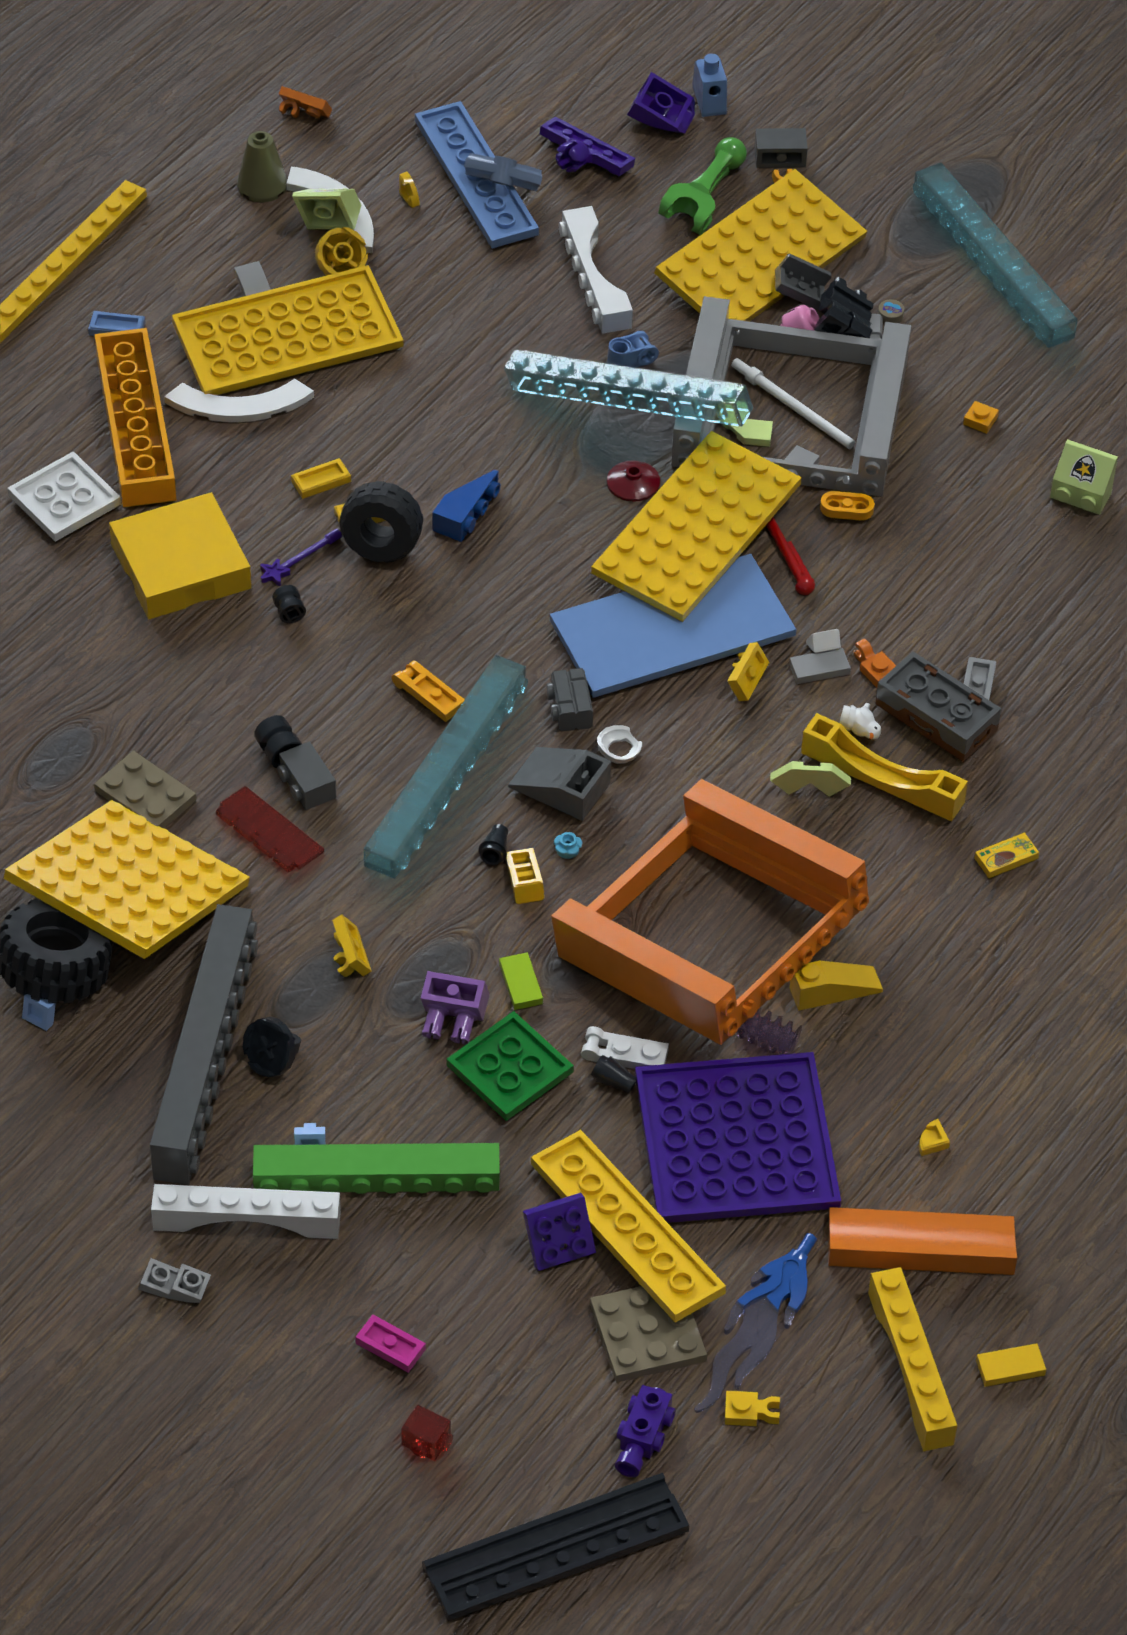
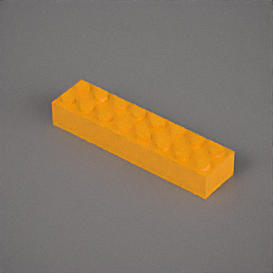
M147 328L95 334L96 356L123 507L177 501L175 476Z

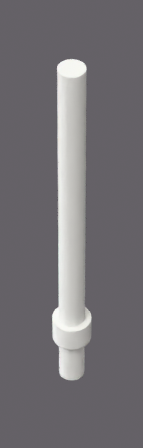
M738 358L734 359L731 366L743 374L745 380L754 386L758 385L846 448L851 449L854 446L855 440L765 378L763 372L759 369L748 366Z

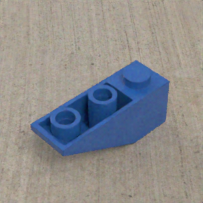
M493 470L444 495L432 512V530L462 542L467 533L473 531L479 516L485 514L491 499L498 496L501 484L498 483L499 471Z

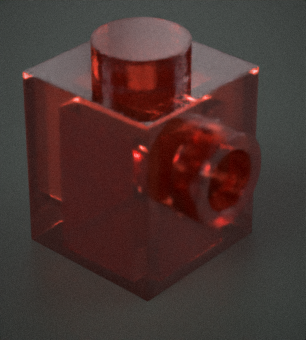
M417 1404L401 1428L402 1445L409 1448L418 1457H427L436 1461L441 1451L445 1453L452 1443L451 1420Z

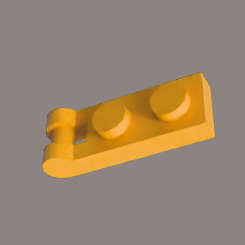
M413 660L406 665L404 671H398L391 677L397 688L406 690L445 722L466 708V700L417 661Z

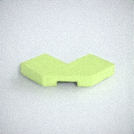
M723 397L720 423L726 429L730 428L737 435V439L743 444L770 447L773 421L747 419L749 400Z
M792 761L770 773V781L788 794L811 783L830 797L851 785V777L832 763H820V766L803 765V762Z

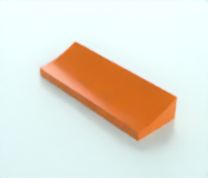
M829 1208L828 1266L882 1269L901 1267L902 1270L1015 1274L1017 1251L1014 1216Z

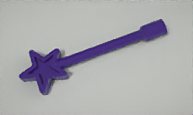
M337 528L332 530L322 540L281 565L280 559H276L272 565L261 564V571L264 572L261 576V582L273 581L278 586H281V578L290 575L289 567L326 544H332L342 538L341 532Z

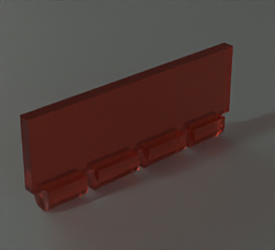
M246 786L220 802V807L216 810V815L229 826H233V829L249 842L253 841V845L269 858L273 857V861L286 872H291L295 867L301 869L324 853L322 846Z

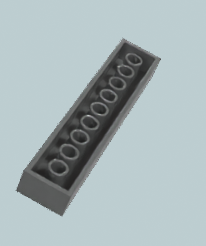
M217 904L150 1142L153 1180L189 1185L192 1173H198L200 1164L198 1151L199 1148L204 1149L207 1137V1132L204 1131L205 1125L211 1124L213 1117L212 1099L217 1100L219 1095L220 1082L217 1081L219 1075H224L225 1051L231 1050L233 1042L231 1029L232 1027L236 1028L238 1025V1003L243 1004L246 993V987L243 986L244 981L250 980L252 972L250 959L257 955L258 940H255L257 922L253 921L252 909Z

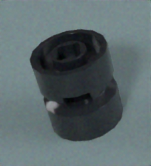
M281 715L266 718L254 731L255 739L275 768L280 766L279 753L302 745L297 735L292 732V728L285 717Z

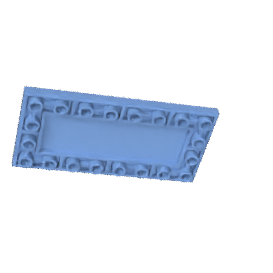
M752 554L738 557L683 622L625 591L550 614V622L576 669L583 668L585 671L588 690L592 698L744 652L749 643L758 642L761 647L796 636L794 624Z

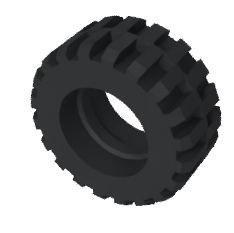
M38 899L30 900L27 905L22 903L9 912L1 924L0 975L11 988H16L17 993L23 996L26 994L31 995L33 1000L47 999L48 1003L55 1004L57 1001H64V1004L72 1003L74 999H79L80 1001L87 998L90 994L93 995L106 982L110 969L113 941L44 901H39Z

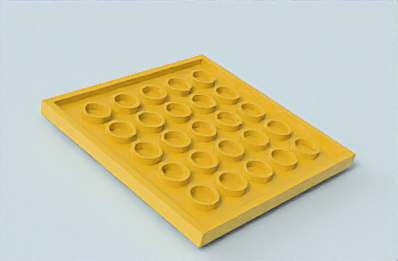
M113 800L6 868L4 873L5 880L143 959L216 909L217 904L222 905L245 889L250 879L248 875L240 872L237 868L231 867L213 855L195 847L190 842L177 837L167 829L153 825L145 817L134 813Z

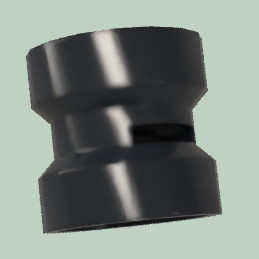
M284 585L275 590L272 599L275 607L278 608L281 621L287 624L300 621L306 614V608L300 600L298 588L293 585Z

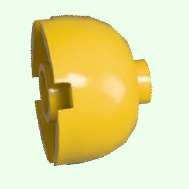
M348 227L329 230L320 238L315 249V259L319 269L325 275H331L365 266L368 259L365 240L358 232Z

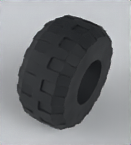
M384 481L368 482L356 488L346 500L340 515V531L346 544L361 557L375 562H394L406 557L417 544L423 528V514L420 505L407 490ZM371 518H382L386 520L391 525V527L381 526L374 522Z

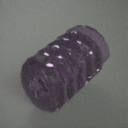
M760 1007L756 1014L745 1021L736 1032L737 1038L744 1039L747 1036L749 1043L754 1044L758 1041L760 1048L764 1049L768 1046L769 1052L776 1053L779 1050V1055L791 1054L801 1035L802 1025L794 1031V1021L790 1020L783 1026V1016L779 1015L773 1022L771 1021L772 1011H768L762 1017Z

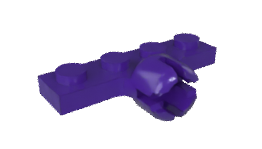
M557 117L552 118L540 127V135L548 138L553 143L561 145L557 148L559 153L556 154L555 158L558 166L563 170L566 169V172H576L587 163H593L609 170L612 174L620 176L634 167V157Z

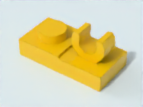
M758 642L749 643L745 652L738 654L740 661L733 663L734 670L727 680L739 701H748L769 664Z
M342 914L333 919L336 930L334 938L344 950V952H339L334 956V961L340 965L344 964L337 969L338 972L344 977L351 975L354 970L362 976L372 972L357 926Z

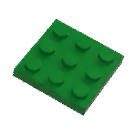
M515 1011L446 1059V1066L505 1121L509 1120L574 1072V1065Z

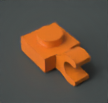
M862 639L855 643L859 650L854 652V656L862 662L860 663L859 670L877 688L878 682L896 665L883 651L875 655L871 644L866 639Z

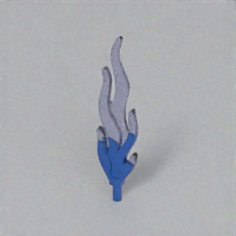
M807 1233L796 1250L792 1249L785 1256L767 1263L752 1276L750 1285L755 1288L745 1293L736 1301L731 1309L724 1333L726 1335L730 1334L741 1314L745 1313L743 1323L734 1338L715 1356L711 1390L694 1408L696 1413L711 1407L721 1397L730 1368L743 1352L751 1348V1353L736 1371L734 1387L736 1390L741 1388L742 1381L747 1374L769 1355L776 1338L777 1319L781 1304L789 1297L790 1301L785 1310L784 1328L788 1329L790 1327L792 1319L803 1305L807 1294V1255L817 1241L813 1234Z

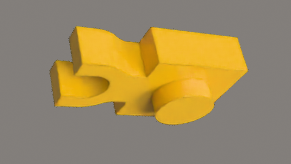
M726 1391L725 1425L757 1426V1419H762L770 1424H779L780 1412H770L768 1409H779L780 1397L771 1396L758 1400V1392Z

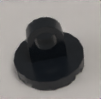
M265 1017L257 1019L247 1026L243 1035L242 1047L244 1055L247 1054L250 1060L248 1061L250 1068L258 1075L269 1078L284 1074L291 1068L295 1054L299 1051L301 1038L291 1033L288 1026L280 1019Z

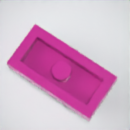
M375 1315L370 1317L355 1337L357 1345L408 1373L426 1350V1343Z

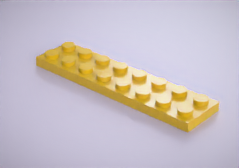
M582 1130L531 1156V1165L561 1198L578 1193L585 1197L592 1232L675 1323L726 1294V1285Z

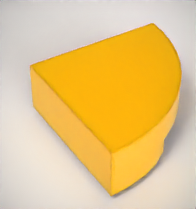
M404 172L399 176V194L410 207L414 208L420 205L418 192L410 174Z
M939 1119L930 1122L921 1134L919 1141L921 1156L950 1147V1141Z

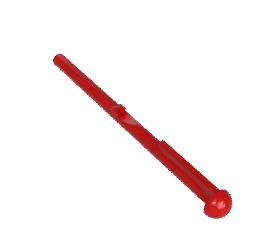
M772 517L766 526L797 581L795 590L801 595H809L815 589V581L811 578L792 541L787 542L777 522Z

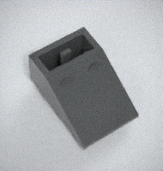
M536 747L510 781L508 787L583 821L611 782V761L588 750Z

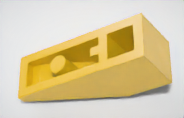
M815 961L805 964L790 980L789 987L798 1011L883 992L874 966L829 961Z

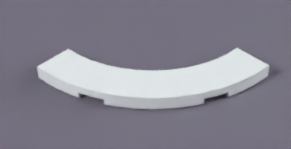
M292 166L286 183L287 190L295 192L306 189L347 188L326 175ZM359 199L362 206L356 227L352 230L358 232L365 240L366 253L372 254L374 246L373 224L368 210Z
M295 378L272 391L244 397L204 394L202 391L181 383L165 395L164 400L167 405L191 416L197 414L209 417L211 421L250 422L271 418L272 414L286 411V413L292 411L314 398V391Z

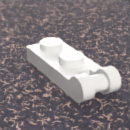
M592 1026L587 1029L585 1036L587 1043L582 1047L581 1056L593 1062H597L602 1055L608 1058L612 1056L623 1067L635 1069L637 1066L665 1064L669 1044L608 1033L599 1027ZM598 1045L606 1046L607 1048L601 1049L598 1047Z

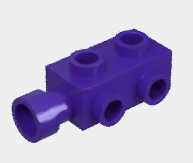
M642 1385L638 1396L633 1395L631 1397L627 1413L630 1415L627 1421H621L617 1432V1439L621 1440L620 1449L624 1451L619 1454L615 1468L622 1475L637 1477L643 1466L642 1457L651 1459L653 1451H661L665 1439V1434L661 1432L664 1425L669 1427L672 1425L676 1408L672 1407V1394L665 1392L661 1388H651Z

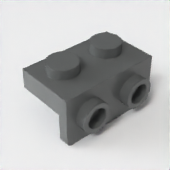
M787 254L775 269V290L784 296H789L806 306L819 310L820 298L824 293V286L832 277L831 272L792 254Z

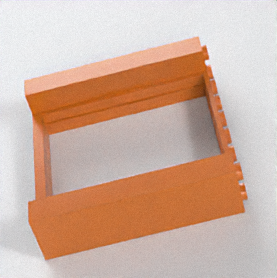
M701 779L683 795L686 816L587 907L570 898L551 915L558 957L722 1045L737 1032L738 1028L745 1021L752 1018L767 1000L772 999L786 982L792 980L795 973L805 964H808L823 946H827L841 929L847 927L853 917L867 907L869 896L864 860ZM692 846L825 914L817 924L737 1000L734 985L612 921L613 918Z

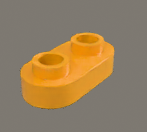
M830 491L821 497L820 510L825 516L830 518L867 520L874 513L875 503L872 497L866 494Z

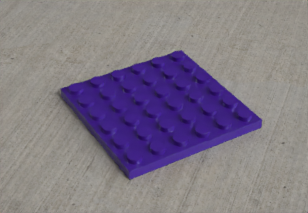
M814 1052L635 1067L636 1085L655 1209L667 1223L823 1210L830 1207L841 1208L840 1191Z

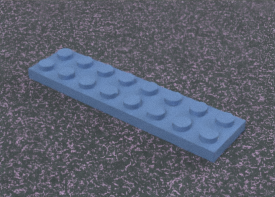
M461 101L415 113L417 126L491 248L539 235L538 225L513 185L505 186L490 182L489 179L472 177L465 174L464 165L470 153L493 158L495 156Z

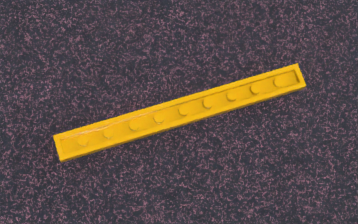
M125 180L0 304V343L147 197L145 188Z

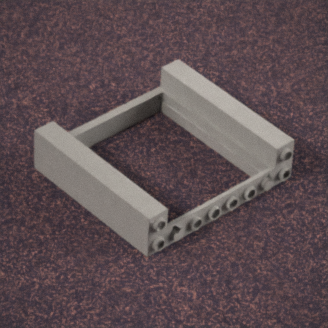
M704 296L673 429L671 466L680 467L711 431H715L733 346L871 365L852 469L768 457L763 458L802 477L801 485L883 497L907 366L911 325L885 322L882 340L728 319L730 300Z

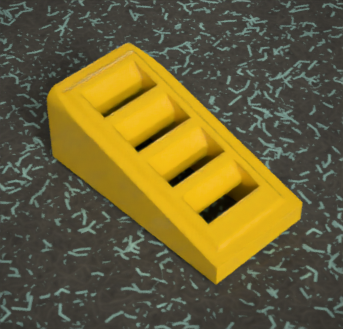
M529 848L507 852L506 862L516 903L522 904L543 900V881L534 849Z

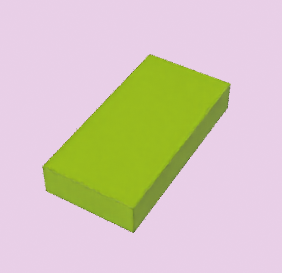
M528 952L499 958V965L514 1010L542 1005L543 996Z

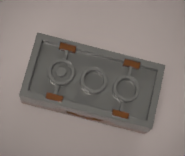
M913 651L884 676L877 686L875 703L877 706L963 762L998 731L1001 714L999 706Z

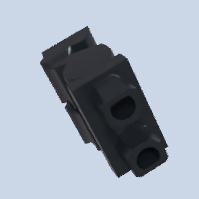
M837 277L821 295L819 311L824 313V315L818 320L814 330L870 338L873 331L870 328L872 324L870 319L874 303L867 299L865 292L851 290L847 287L844 279Z

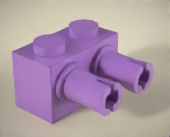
M427 971L421 1001L425 1011L428 1013L422 1035L430 1039L431 1035H433V1039H440L445 1016H455L456 1021L450 1039L458 1044L461 1039L462 1044H468L473 1022L475 1020L483 1021L490 995L486 982Z

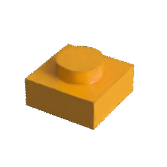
M974 401L964 416L963 425L987 434L997 420L999 410Z

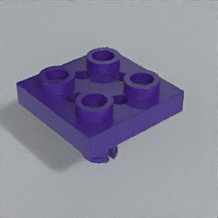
M581 1193L523 1211L534 1267L538 1271L596 1253L586 1201ZM578 1225V1229L576 1231H572V1228L576 1229V1226ZM564 1244H567V1247L564 1250H560V1247L563 1248L565 1246Z

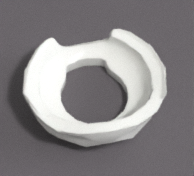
M623 725L606 727L597 737L600 753L606 759L616 764L634 760L642 747V742H638L632 736L630 728ZM627 741L632 746L630 752L623 757L616 756L608 750L609 746L615 742Z

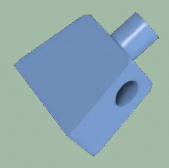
M707 54L704 59L695 61L692 87L702 117L724 115L727 113V78L719 56ZM711 87H713V95L709 94Z

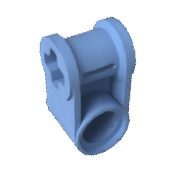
M637 331L627 336L614 338L609 342L607 367L613 372L622 373L639 366L649 365L657 359L659 350L648 341L649 337L644 331Z

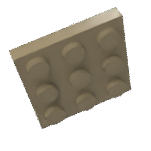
M642 1286L590 1298V1306L615 1382L707 1361V1353L693 1313L675 1323Z

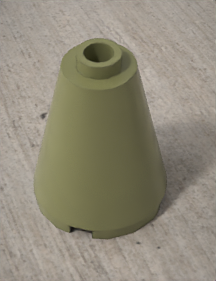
M257 131L248 137L238 175L237 187L242 196L244 193L253 202L265 203L278 199L280 193L283 192L284 194L286 192L287 176L273 137L267 132Z

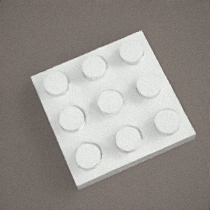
M74 451L7 488L8 496L55 542L121 505V497Z

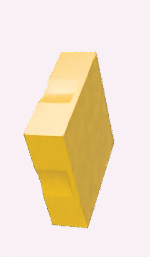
M212 492L109 522L111 545L123 570L134 584L135 594L148 620L185 609L198 602L215 600L252 589L250 565Z

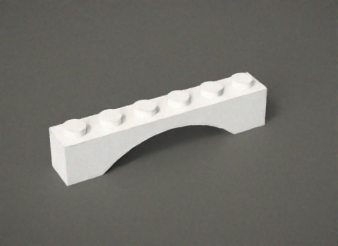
M588 206L562 211V222H559V232L561 237L566 239L567 254H572V266L574 271L579 273L580 288L586 291L587 306H592L594 324L599 325L602 334L632 329L633 309L626 292L608 282L599 273L592 261L591 254L598 242L599 226L593 207Z
M154 1184L151 1207L153 1231L185 1232L210 1223L249 1221L280 1226L307 1238L338 1239L341 1214L340 1193Z

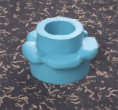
M572 832L558 835L554 840L557 854L565 859L576 857L579 853V848L582 847L581 838L576 837Z

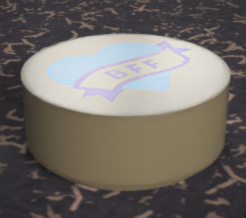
M885 300L880 303L878 314H881L884 323H899L904 317V306L897 300Z

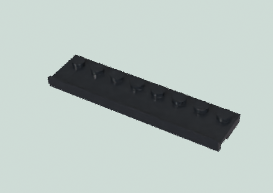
M660 1473L422 1561V1567L449 1622L689 1532V1523L677 1499L667 1486L664 1474Z

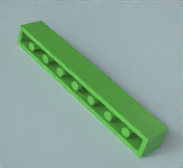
M499 1143L254 1145L253 1184L254 1189L355 1192L359 1194L367 1192L397 1193L416 1191L418 1193H427L429 1191H447L457 1193L460 1191H479L485 1193L499 1191Z

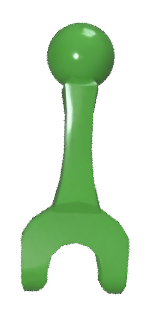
M734 137L722 139L715 148V159L708 169L691 183L672 185L661 200L658 214L668 219L675 213L683 212L689 214L694 219V226L691 231L702 235L711 225L712 214L715 211V201L711 196L713 190L729 174V170L740 167L746 159L747 151L743 142Z

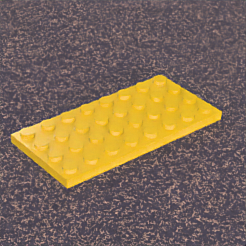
M794 169L656 266L654 274L697 312L700 313L704 296L730 300L728 319L750 322L784 297V295L775 290V269L787 254H792L823 269L866 237L867 230L800 172Z
M369 265L172 315L174 328L204 394L220 395L401 348L404 345L402 335Z
M711 431L591 566V574L683 622L801 485L802 477Z

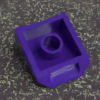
M651 72L626 115L661 130L686 133L695 115L694 97Z

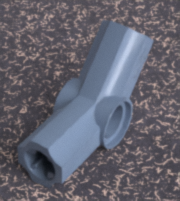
M470 153L464 165L465 174L472 177L489 179L490 182L505 186L513 185L537 191L542 181V170L518 164L516 160L506 157L495 156L493 158Z

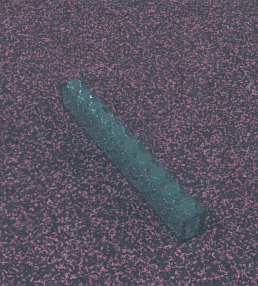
M938 163L916 171L913 184L914 194L924 202L929 212L936 216L942 227L949 231L955 242L960 244L968 257L979 266L983 275L991 280L995 289L1000 291L1007 299L1009 305L1014 307L1021 315L1022 320L1033 329L1037 338L1042 340L1048 348L1075 338L1078 319L942 163Z
M515 350L504 366L509 383L514 391L740 427L743 426L753 410L747 387L744 384Z
M498 655L494 656L365 845L364 867L394 879L401 869H406L414 849L418 850L420 848L425 833L428 829L431 830L434 827L437 815L441 809L445 810L447 808L453 791L459 790L464 775L467 771L473 769L480 751L484 752L486 750L492 733L498 732L503 717L506 713L512 711L517 696L525 692L528 684L526 666Z

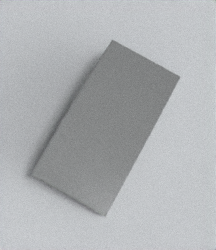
M259 261L234 267L235 276L243 291V297L271 290Z
M150 1258L138 1289L168 1299L200 1303L211 1274L182 1264L180 1269Z

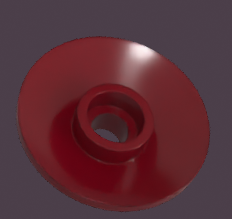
M625 461L615 465L609 471L607 486L613 495L622 500L632 502L643 501L656 494L660 487V476L654 467L645 462Z

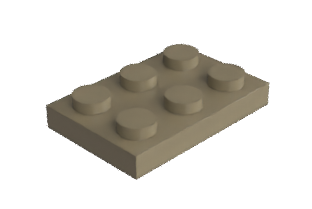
M135 751L128 754L94 783L95 791L109 801L113 800L122 804L125 808L145 817L147 821L161 828L169 825L196 801V793Z

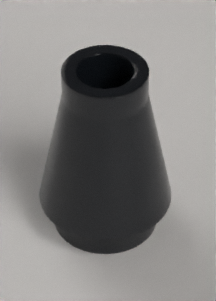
M495 824L479 846L480 858L488 865H498L506 858L508 829L502 824Z
M602 1055L591 1073V1076L596 1078V1082L623 1090L628 1094L634 1088L637 1080L635 1076L612 1056L608 1058Z

